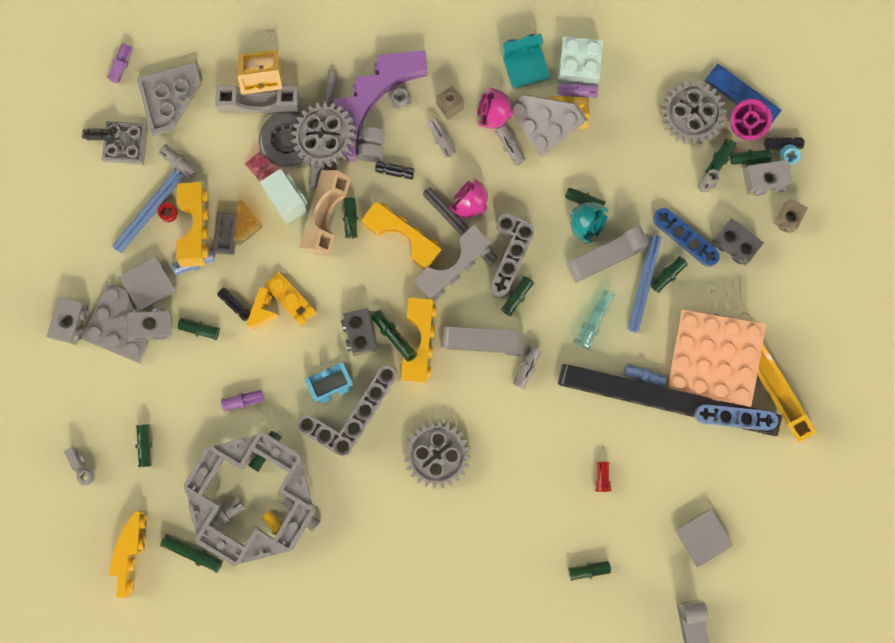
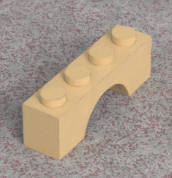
M337 170L321 171L299 248L313 254L330 255L335 238L329 226L330 216L335 205L346 197L351 177Z

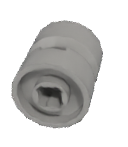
M374 127L360 128L358 141L361 144L357 147L356 157L366 162L382 161L383 148L381 145L384 144L385 131Z

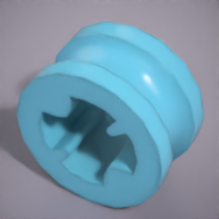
M788 144L781 149L780 156L783 160H788L789 165H793L799 161L801 153L795 145ZM790 151H793L794 156L790 155L791 158H788L787 153L789 152L790 154Z

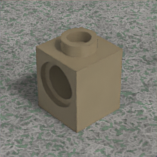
M452 85L436 96V105L448 120L464 109V100Z
M789 198L784 202L774 224L781 231L792 233L798 229L808 207ZM786 213L793 216V222L787 219Z

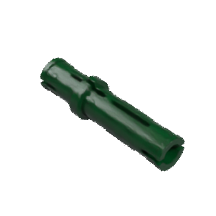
M381 310L373 313L371 320L380 328L381 334L391 341L407 362L414 360L417 352L398 332L394 322L389 321Z
M165 534V538L160 543L161 547L195 562V565L199 567L202 565L215 573H218L222 567L223 560L207 554V551L204 549L201 551L169 534Z

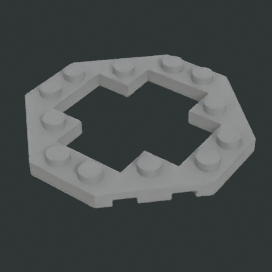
M266 433L205 448L184 483L185 493H187L190 515L196 531L197 544L233 566L292 551L315 514L301 454ZM255 452L288 472L278 492L295 501V504L275 538L255 528L247 544L243 545L210 525L221 506L204 496L224 460L240 469H244L251 455Z

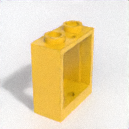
M278 49L238 55L237 77L241 94L282 89V66Z

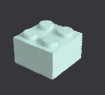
M563 36L557 83L577 84L580 82L583 85H598L601 73L603 41Z
M279 169L260 181L265 193L287 225L307 213L305 197L299 189L295 191L297 187L288 172L284 174Z

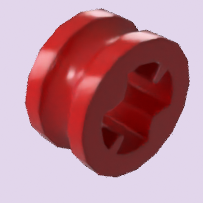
M171 203L161 204L157 211L158 216L164 222H173L178 216L177 209ZM166 208L172 210V212H170L171 215L168 217L166 215H163V213H165L164 210Z

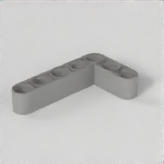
M385 365L378 370L340 433L310 415L300 417L297 423L298 429L337 455H350L397 379L395 369L392 366ZM386 370L393 373V377L389 381L381 378L382 373ZM374 388L382 390V395L378 399L371 397V391ZM367 405L371 408V413L369 416L363 417L360 415V408ZM311 419L313 427L311 430L305 431L303 429V422ZM353 423H357L360 426V431L355 435L349 432V426ZM324 430H329L331 438L323 442L320 434ZM341 441H346L349 444L348 450L344 453L338 450V444Z

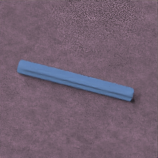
M173 171L112 246L115 250L122 253L155 214L159 206L174 191L177 184L184 179V175L180 171Z
M651 235L649 240L650 245L647 248L628 326V331L638 333L640 330L661 243V237L658 235Z

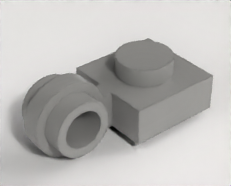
M73 447L65 450L64 453L72 470H75L77 473L78 482L81 485L93 483L95 474L91 469L85 468L84 461H86L84 453L78 450V448ZM85 473L88 474V479L86 481L84 480Z

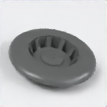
M283 112L270 117L263 124L259 133V147L268 161L283 167L295 166L304 161V158L301 159L298 156L299 152L293 149L297 145L291 142V140L296 138L291 134L295 128L293 124H299L297 117L303 118L296 113ZM315 141L311 143L310 149L314 148Z

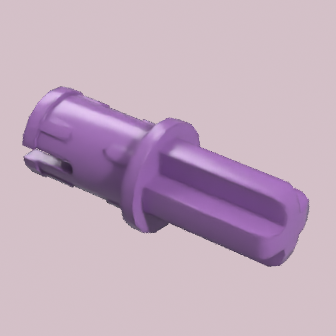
M126 43L121 45L116 59L112 60L113 65L107 76L108 80L119 84L125 68L128 67L127 62L133 50L132 46Z
M580 82L577 84L560 83L558 85V95L594 98L598 96V93H596L598 92V85H583Z
M261 390L245 394L239 393L237 396L222 398L221 404L224 412L240 407L245 409V406L263 402L264 396Z

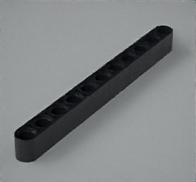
M562 364L558 379V385L690 417H694L696 408L701 405L759 410L568 364ZM704 409V411L700 412V416H703V420L706 417H715L717 410L714 409L715 413L712 414L707 413L706 409ZM722 411L720 418L723 422L727 423L730 421L731 415L728 411ZM743 413L741 421L748 425L751 423L752 417L749 413ZM776 414L778 424L772 430L740 429L778 436L782 415ZM768 415L766 418H757V422H765L766 426L772 423Z

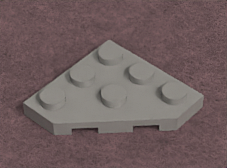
M196 63L137 78L152 136L172 132L202 84Z
M522 95L511 104L513 116L540 156L546 155L588 121L577 103Z
M107 283L82 339L139 364L148 347L147 340L128 341L126 315L131 313V310H134L128 291Z

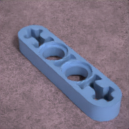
M701 405L694 412L696 421L707 425L772 430L778 424V417L771 411ZM706 409L707 413L713 414L715 413L714 409L717 410L715 417H706L705 420H703V416H700V412ZM722 411L730 413L731 419L729 422L726 423L721 420L720 414ZM743 413L751 415L752 421L750 424L746 425L741 421ZM767 415L772 420V423L768 424V426H766L765 422H757V418H766Z

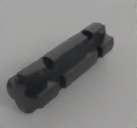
M87 128L82 130L83 134L81 136L86 140H114L116 131L111 128Z
M795 137L794 139L765 138L764 148L770 150L774 148L781 150L788 144H793L798 149H803L805 144L802 137Z
M377 161L375 166V172L383 174L385 172L386 175L400 178L404 176L405 179L410 180L413 179L415 173L414 168H404V166L391 163L385 164L382 161Z
M222 288L217 293V296L222 301H225L224 303L236 314H239L238 316L243 321H247L251 312L244 308L245 306L233 295H230L231 293L226 288Z

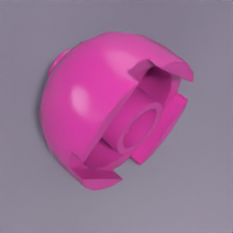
M488 87V93H483L479 102L477 115L481 114V121L477 120V124L480 127L496 129L504 125L507 119L511 118L513 108L511 107L509 97L503 91Z
M754 99L742 101L734 108L730 117L731 130L735 136L747 141L757 140L764 136L772 123V115L769 108L760 100Z
M475 177L472 178V183L468 180L454 196L457 199L455 204L450 203L449 209L462 218H473L477 214L481 216L488 207L486 205L488 201L487 189Z

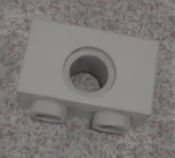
M788 160L750 165L743 171L747 194L754 193L755 196H760L774 190V193L784 192L792 184ZM764 175L769 176L772 182H766L764 179Z
M58 297L46 337L77 345V342L81 340L83 335V322L88 318V306L81 302ZM69 317H73L72 325L67 327L66 320Z
M164 308L152 309V312L134 309L126 315L128 341L170 339L172 336L170 311H165ZM143 321H153L154 327L151 329L146 328L143 325Z

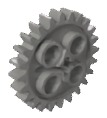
M694 80L691 81L690 85L684 81L682 87L676 84L675 90L670 89L669 95L664 97L666 102L661 104L664 110L660 112V115L665 116L661 123H667L665 130H672L669 136L671 137L676 134V141L684 138V144L691 140L692 145H695L697 140L700 144H703L704 138L709 142L712 136L715 137L718 134L717 130H721L723 127L720 123H724L726 120L722 116L727 112V110L721 109L725 105V102H719L722 95H714L717 89L710 91V84L703 87L702 81L695 85ZM688 96H694L697 102L690 101ZM675 110H681L683 112V116L677 115L675 113ZM703 110H709L711 116L705 115ZM689 123L696 124L698 129H692Z
M324 102L323 107L316 103V109L309 106L310 112L307 113L303 110L304 117H297L299 124H293L297 131L291 132L296 137L291 142L297 145L293 149L299 152L298 156L301 159L304 158L305 163L309 164L311 162L313 167H316L318 164L323 169L326 163L331 168L333 161L339 165L340 157L346 160L345 152L352 153L348 149L349 146H355L351 139L357 138L352 133L357 130L352 125L354 120L351 117L349 118L350 114L347 111L344 112L341 106L337 108L335 103L329 106L327 102ZM315 122H319L318 126L312 129V125ZM338 122L337 127L331 129L332 124ZM317 141L316 146L310 149L311 143ZM336 141V146L329 149L330 144Z
M430 421L429 428L423 423L422 431L415 428L417 435H409L413 441L412 443L405 442V445L410 448L403 451V453L409 455L408 458L404 459V462H410L411 464L406 470H414L411 477L419 476L417 483L425 480V487L432 483L433 489L436 488L437 483H440L443 489L445 482L452 486L451 479L453 478L460 481L458 473L466 474L462 468L469 467L465 460L471 459V456L465 455V452L471 450V448L464 447L468 439H460L464 433L456 434V426L450 430L449 423L442 427L441 421L438 422L437 426H434V423ZM436 434L444 437L443 445L436 446L432 442ZM448 442L452 443V445L441 454V460L436 458L427 467H422V465L433 456V450L439 451ZM419 448H426L429 454L426 459L421 460L417 457L416 453ZM454 450L457 452L458 458L455 462H449L446 459L448 451ZM439 464L442 467L441 474L438 476L432 475L430 472L431 465Z

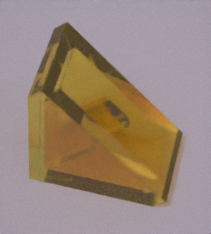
M238 200L233 241L237 245H241L263 228V226L244 202Z

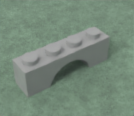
M216 85L215 105L219 113H300V92L298 86H282V89L241 94L240 87Z
M475 225L471 226L459 238L461 255L454 266L446 270H435L428 267L414 280L429 299L436 298L438 300L446 292L444 289L449 284L453 286L461 278L459 275L464 270L468 272L475 266L476 263L474 261L479 256L483 258L490 252L491 242Z

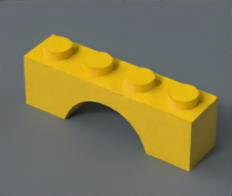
M202 182L177 184V204L181 211L193 217V225L190 231L184 237L176 240V260L180 267L205 266V258L209 257L208 246H205V239L209 238L208 227H205V220H209L208 208H205V202L209 201L208 190L204 189Z
M375 201L362 218V225L378 237L388 232L402 234L411 244V261L423 270H426L428 267L431 268L441 254L442 249L439 248L441 245L432 238L428 240L424 237L423 231L415 226L414 228L410 227L407 224L408 221L401 215L395 216L391 213V208L386 204H379Z
M408 297L407 321L415 325L419 330L421 343L416 351L417 356L414 360L407 362L405 358L403 359L401 382L426 384V379L431 378V367L428 366V358H432L433 346H429L430 338H434L435 326L431 325L432 318H436L437 305H433V299Z

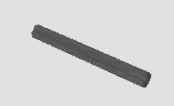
M431 187L423 192V196L461 236L469 229L464 221L449 209L445 201ZM490 250L483 259L488 265H492L497 260V256Z

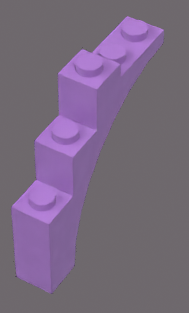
M425 50L377 55L378 62L374 63L376 75L355 77L356 84H352L354 97L333 99L337 108L341 106L344 112L347 111L350 114L349 118L351 117L354 120L352 125L357 128V130L352 132L357 138L351 139L355 146H349L348 148L352 153L345 152L344 154L348 156L349 162L357 161L359 129L362 128L364 120L372 107L396 86L412 79L428 76Z

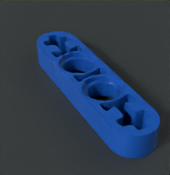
M661 208L656 211L653 216L654 224L702 265L712 267L719 261L720 255L717 249L670 210ZM665 214L667 216L666 221L660 222L659 215ZM673 220L674 223L668 229L667 226ZM675 226L683 228L684 233L682 236H676L673 233ZM690 239H696L699 242L698 249L690 248ZM704 246L706 249L699 255L698 252ZM712 253V254H713V256H712V259H713V260H710V261L708 262V261L706 260V258H707V255H706V254Z

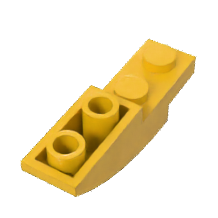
M145 511L134 512L117 540L109 576H118L116 598L130 597V593H133L134 580H131L132 571L135 570L136 560L133 558V555L142 554V550L145 549L146 539L143 537V529L147 526V516H144Z

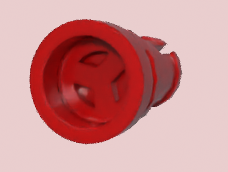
M596 462L597 481H595V492H612L611 481H609L610 462Z

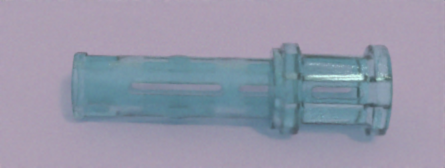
M603 289L588 321L582 324V330L578 338H575L573 341L577 346L586 350L591 349L590 344L594 336L599 333L598 326L612 299L615 297L613 292L606 299L609 290Z

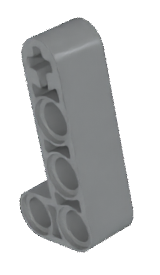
M507 213L502 214L498 218L496 226L498 233L511 239L491 284V293L496 298H503L508 294L534 235V227L531 223ZM502 221H509L511 227L505 229L500 223ZM521 229H527L530 232V235L528 237H523L520 235L519 231ZM513 247H519L522 253L520 255H514L511 252V249ZM510 265L513 267L514 272L507 274L503 271V267ZM503 278L505 280L503 289L498 292L496 286H499Z
M637 226L624 233L622 237L568 262L566 265L576 283L642 252L650 243L641 226Z
M443 327L441 348L524 356L526 335L515 330Z
M698 599L677 603L684 643H709L705 621H708V611L705 602Z

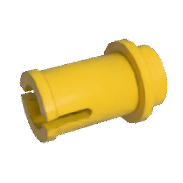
M271 509L261 518L272 530V535L274 536L277 535L283 523Z

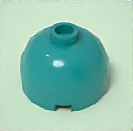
M585 202L578 206V208H574L570 214L571 231L581 241L587 244L592 243L593 240L591 238L594 234L598 237L606 224L608 216L605 215V211L608 212V209L596 202Z

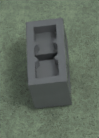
M732 218L725 223L712 240L720 251H726L736 263L743 265L749 263L764 244L763 241ZM725 233H729L732 236L733 240L731 242L725 239ZM741 245L748 248V254L742 252Z
M368 308L344 313V319L341 320L343 332H348L349 339L345 340L348 352L352 351L353 356L377 351ZM354 318L362 320V324L357 328L351 326V321ZM358 338H365L367 343L364 347L359 348L355 345Z

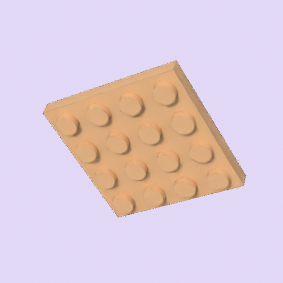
M682 309L668 388L712 398V400L751 407L767 324Z

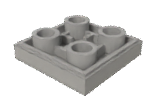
M106 121L105 128L115 130L116 134L114 140H104L102 161L144 165L147 124Z
M156 256L151 257L119 277L137 308L144 311L176 292L175 287Z
M712 509L705 511L675 529L676 534L696 567H700L734 546Z

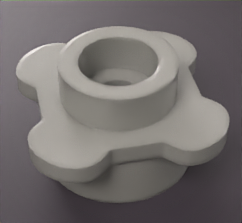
M400 87L389 92V98L393 101L394 109H400L403 105L411 104L407 88Z

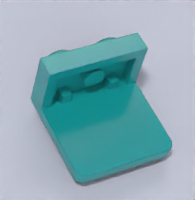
M528 34L523 39H510L505 44H502L501 55L512 88L516 89L549 79L550 74L542 52L543 38L541 34Z

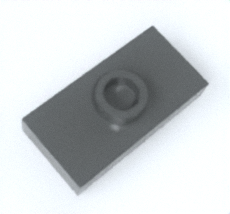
M218 212L213 248L214 254L235 255L239 222L238 214Z

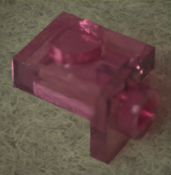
M261 152L245 163L246 167L259 182L276 172V169Z

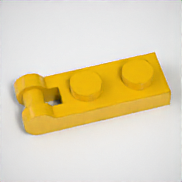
M277 272L264 284L302 327L306 324L308 318L314 317L317 314L280 272ZM303 306L305 311L299 315L297 311Z

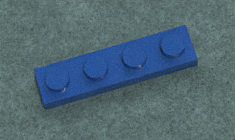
M718 63L704 80L737 105L744 100H760L771 111L772 123L782 111Z

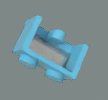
M344 362L305 379L314 402L319 400L321 404L332 399L331 395L336 392L342 395L350 391V386L353 385Z

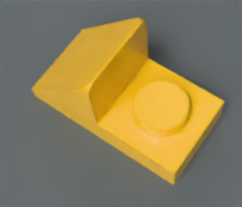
M259 288L246 324L250 329L260 327L279 317L276 313L265 310V307H269L272 296H270L271 292L266 288Z

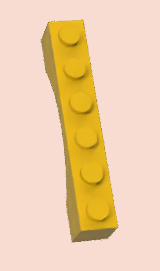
M763 344L757 375L799 443L814 435L817 431Z

